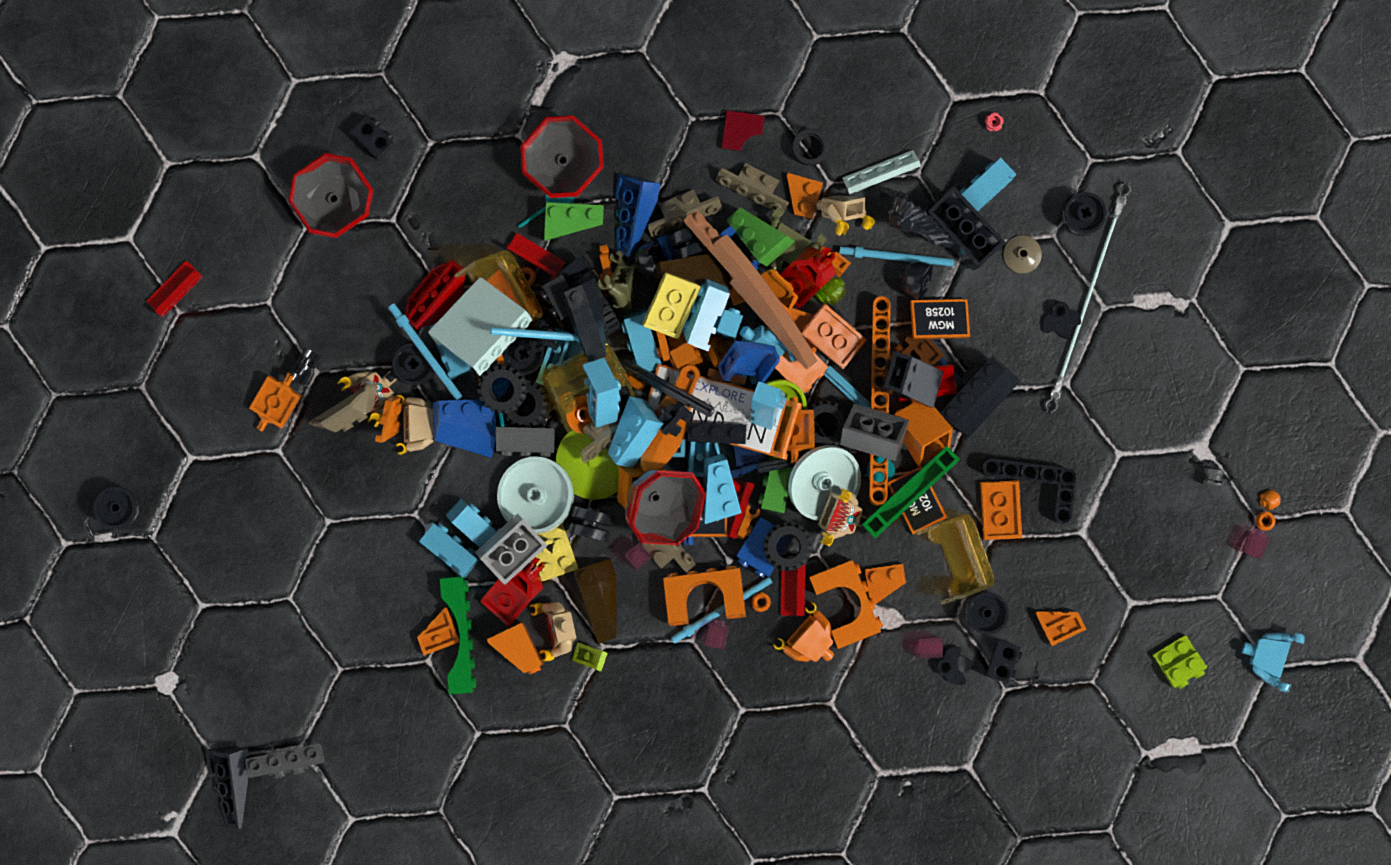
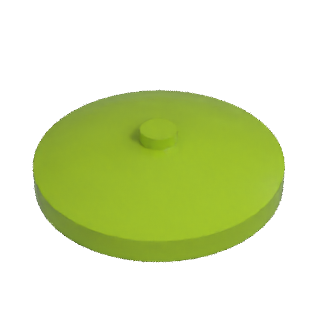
M571 430L559 444L556 463L569 475L574 494L586 499H602L618 492L619 466L621 465H616L608 454L609 448L602 450L594 459L584 463L581 459V451L593 441L586 434Z

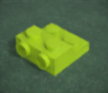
M1186 635L1153 654L1172 688L1178 686L1181 689L1189 684L1187 680L1193 676L1195 679L1205 674L1204 670L1207 669L1201 656L1194 649Z

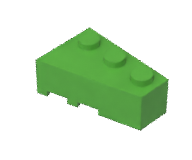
M546 202L544 241L603 225L604 205Z
M741 207L727 219V222L733 227L754 257L765 266L772 263L795 242L787 235Z
M769 456L768 460L777 459V457ZM794 467L769 471V475L765 474L762 486H766L764 494H760L758 502L759 505H762V510L784 514L789 494V478Z

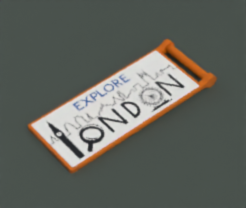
M658 364L655 375L675 385L681 370ZM688 372V377L693 378L694 374ZM700 376L693 396L713 406L715 412L711 417H707L692 408L693 417L690 419V422L747 425L746 445H731L787 460L788 454L786 453L798 411L802 408L801 403L787 400L784 408L779 410L772 430L750 423L752 418L750 416L751 411H754L751 409L754 390ZM651 386L647 402L655 411L668 394ZM789 406L791 411L779 452L774 451L785 408Z

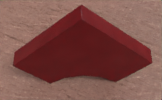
M727 111L722 149L741 152L743 144L749 138L762 135L765 116Z

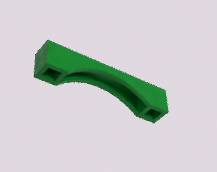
M946 446L861 526L875 539L960 459Z
M464 577L440 579L441 598L452 610L460 633L458 656L448 674L449 694L472 693L473 688H476V677H472V669H475L474 657L471 658L470 650H473V638H469L472 622L467 617V611H470V600H466V592H469L468 580L465 581Z

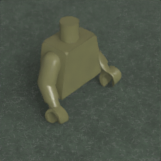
M781 208L774 210L770 226L787 235L795 242L769 264L772 269L777 271L780 270L783 263L789 266L809 246L819 249V246L822 247L827 240L820 233L816 242L811 243L807 238L780 223L779 218L785 212Z
M617 251L616 254L619 258H615L613 253L610 255V259L618 264L612 278L610 279L608 275H605L604 281L606 284H604L599 277L598 286L603 290L608 289L607 291L611 294L613 307L621 308L623 314L632 313V307L638 296L636 266H629L626 261H623V253Z

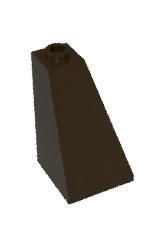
M713 254L657 263L654 268V277L658 279V284H660L664 273L667 272L699 285L704 284L705 280L708 279L726 286L728 291L733 289L730 284V273Z

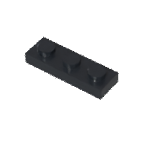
M689 422L688 442L746 445L747 425Z

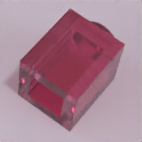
M1255 528V531L1249 530L1240 552L1257 559H1262L1270 537L1265 536L1266 532Z
M640 543L625 554L636 570L652 558Z
M715 620L714 623H710L705 642L706 646L724 650L729 627L725 626L726 622Z
M942 638L918 639V643H914L915 654H918V658L943 657Z

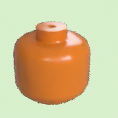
M1270 489L1260 495V505L1267 510H1272L1280 505V496L1276 491Z

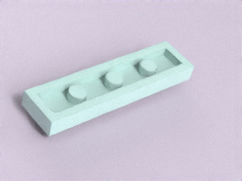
M914 150L843 177V181L849 194L911 171L921 165Z

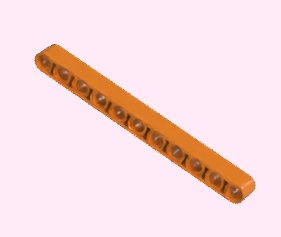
M880 296L874 300L872 308L871 409L889 414V394L879 391L880 386L875 384L877 378L883 377L885 366L877 367L875 361L883 359L887 363L890 354V301L888 298ZM884 302L887 308L883 311L878 310L876 304ZM883 321L886 323V328L878 329L876 323ZM878 340H883L886 346L880 349L875 343ZM876 397H883L885 404L879 406L874 400ZM870 454L869 499L874 506H881L887 499L888 459L884 458L882 463H877L874 461V455ZM881 473L884 476V480L876 482L873 479V475ZM881 492L884 499L879 502L875 501L873 494Z

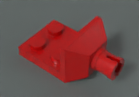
M809 246L780 274L787 282L791 283L793 292L798 296L795 303L798 309L836 274L831 263L835 259V253L832 252L829 256L827 255L832 249L825 247L820 251Z
M535 557L507 584L504 585L498 579L480 600L485 607L508 627L543 589L539 573L545 568V565L541 562L535 566L539 562V558Z

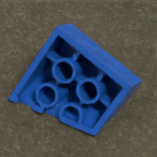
M480 400L433 402L434 441L492 458L496 442L495 411H490V408H486L484 402Z

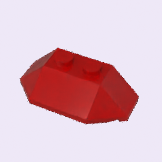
M453 259L448 261V263L433 268L408 298L405 314L409 319L408 323L416 329L436 324L463 294L466 270Z

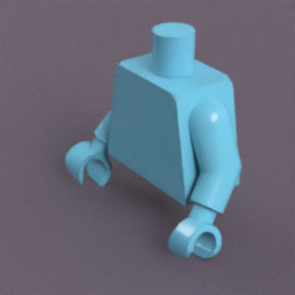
M760 325L754 330H751L748 326H744L741 329L742 342L775 346L779 357L786 350L792 362L797 360L772 330L764 325ZM750 375L751 383L758 384L757 378Z
M1282 632L1266 633L1262 638H1257L1255 645L1245 642L1242 653L1251 656L1249 664L1253 666V672L1265 682L1277 687L1278 690L1288 692L1291 684L1282 683L1278 678L1281 677L1291 643L1289 642L1296 641L1304 644L1305 636L1299 633H1294V635Z

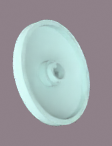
M824 445L808 451L797 461L790 474L788 492L793 506L804 516L813 520H820L831 492L840 495L841 489L844 488L851 491L857 497L861 485L860 467L856 459L849 452L838 446Z
M528 457L511 465L503 474L498 486L497 500L501 514L507 522L518 513L536 534H541L555 529L567 518L573 505L574 490L569 475L559 464L543 457Z

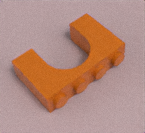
M853 560L810 577L816 595L836 587H847L859 596L861 610L858 617L853 622L831 631L838 649L880 633V628L883 627L880 617H875L873 613L876 607L872 598L868 599L865 593L869 591L865 580L861 581L858 574L862 572L858 562L853 563Z
M736 566L725 567V570L722 571L707 569L706 573L690 571L687 572V575L679 576L678 573H673L663 578L668 623L670 626L689 624L687 598L691 590L701 584H711L721 590L724 596L727 619L746 617L740 568L736 569Z

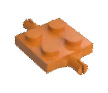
M287 373L283 382L270 375L267 376L249 409L256 412L261 418L256 426L260 431H264L267 423H273L282 429L302 395L292 390L289 386L295 377L291 373Z
M791 397V398H790V401H794V402H797V403H798V398H797V397H794V398ZM791 407L784 412L775 443L776 451L780 450ZM813 410L798 411L787 450L791 452V463H797L799 451L815 448Z

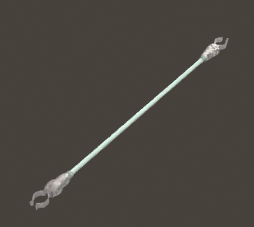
M1120 187V195L1115 200L1113 220L1080 314L1081 323L1116 220L1127 202L1125 195L1124 197L1121 196ZM1081 325L1076 326L1060 376H1058L1054 387L1051 389V400L1052 398L1059 400L1061 397L1063 376Z

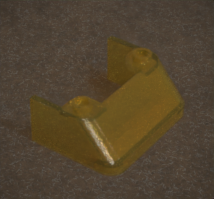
M507 250L476 260L455 274L456 278L469 274L471 281L474 283L480 277L525 309L532 319L529 324L538 320L543 315L542 307L512 253Z
M606 343V357L604 358L614 378L619 380L621 387L625 386L629 396L636 398L624 368L612 347ZM584 352L546 369L542 374V382L556 416L567 432L571 431L565 414L571 412L576 406L573 395L589 388V385H585V379L588 376L583 370V364L588 362Z
M964 514L916 532V535L928 532L930 541L936 545L941 543L954 580L948 583L947 588L951 597L940 601L942 605L994 585V575L974 520L969 514Z

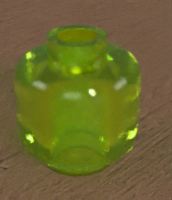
M832 277L818 291L817 296L821 302L826 305L837 304L846 294L844 281L839 277Z

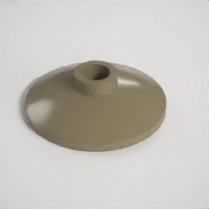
M1020 235L1012 238L1006 244L1003 257L1006 265L1012 271L1024 274L1033 271L1039 265L1042 252L1036 240L1029 236ZM1020 251H1026V257H1021Z

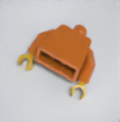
M810 602L814 606V610L809 611L805 607L806 613L810 614V616L787 642L777 638L782 641L780 648L774 644L773 646L777 650H784L783 652L796 661L808 662L813 660L817 662L821 657L825 661H829L834 656V652L829 649L833 644L830 622L820 611H817L816 604Z

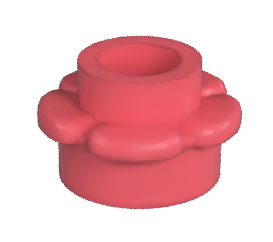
M991 113L986 116V128L990 131H999L1004 123L1002 116L998 113Z

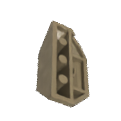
M375 381L309 421L312 426L332 432L340 430L345 432L354 427L353 422H362L368 418L367 414L373 411L378 384Z

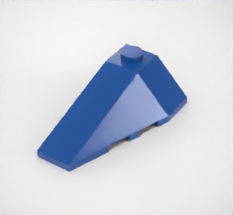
M619 174L615 191V199H618L616 217H619V227L616 229L617 251H621L625 256L632 257L657 203L660 183Z

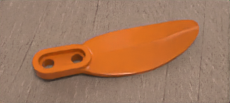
M694 365L685 366L681 370L675 386L685 389L686 392L693 395L700 378L699 369ZM689 371H692L694 373L693 378L688 377L687 374ZM667 395L658 405L655 413L659 417L662 414L659 410L660 406L667 408L670 403L675 406L678 400ZM681 418L679 419L677 424L682 429L676 437L669 433L665 435L661 432L662 429L659 430L641 456V466L645 472L660 470L668 463L680 447L687 432L689 422L686 423Z

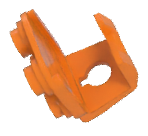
M775 269L764 271L760 275L785 310L789 312L798 299V296L793 292L791 283L780 276Z

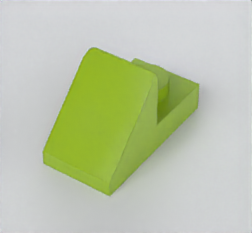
M577 643L572 661L602 671L607 652Z

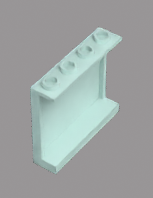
M480 277L428 333L437 344L445 346L471 366L480 376L503 353L510 343L516 339L514 336L490 335V328L525 329L532 319L525 309Z

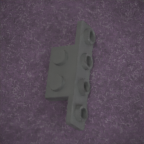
M320 743L245 760L249 778L269 775L271 777L274 776V779L283 778L286 773L293 772V775L302 774L305 769H309L308 766L324 763L325 761Z

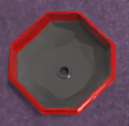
M573 115L545 117L520 145L522 173L550 198L578 197L603 169L602 140ZM561 158L567 159L565 164H561L559 161Z
M324 153L293 174L288 202L309 233L337 238L369 216L374 190L352 158ZM332 196H337L336 202H331Z
M672 469L647 471L630 488L626 506L627 523L641 543L679 545L699 527L706 497L705 490L692 472Z

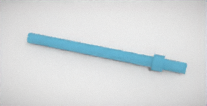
M840 246L839 254L853 255L854 258L871 257L907 262L922 261L934 265L954 266V259L868 250L859 246H855V248Z
M395 304L390 305L388 308L397 319L396 323L399 327L405 330L455 400L461 398V393L408 323L409 319L406 315H402Z
M499 327L490 328V335L567 340L580 343L576 333Z
M767 577L744 591V600L772 583L771 579ZM725 604L693 624L684 626L683 630L671 637L673 642L677 643L686 636H692L695 634L694 631L725 613Z

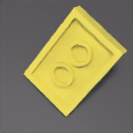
M665 272L642 325L678 339L701 286Z
M563 523L549 532L537 534L547 544V547L536 556V558L540 559L536 565H539L541 562L545 565V568L539 573L542 582L579 569Z

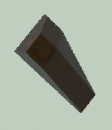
M611 559L574 570L598 644L617 638V576Z

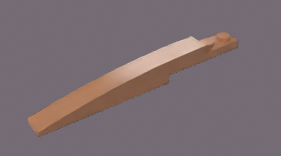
M697 210L688 215L683 221L734 278L730 282L734 289L806 370L814 365L818 360L801 332L771 288L727 234L721 238L718 232L712 228L705 220V217Z

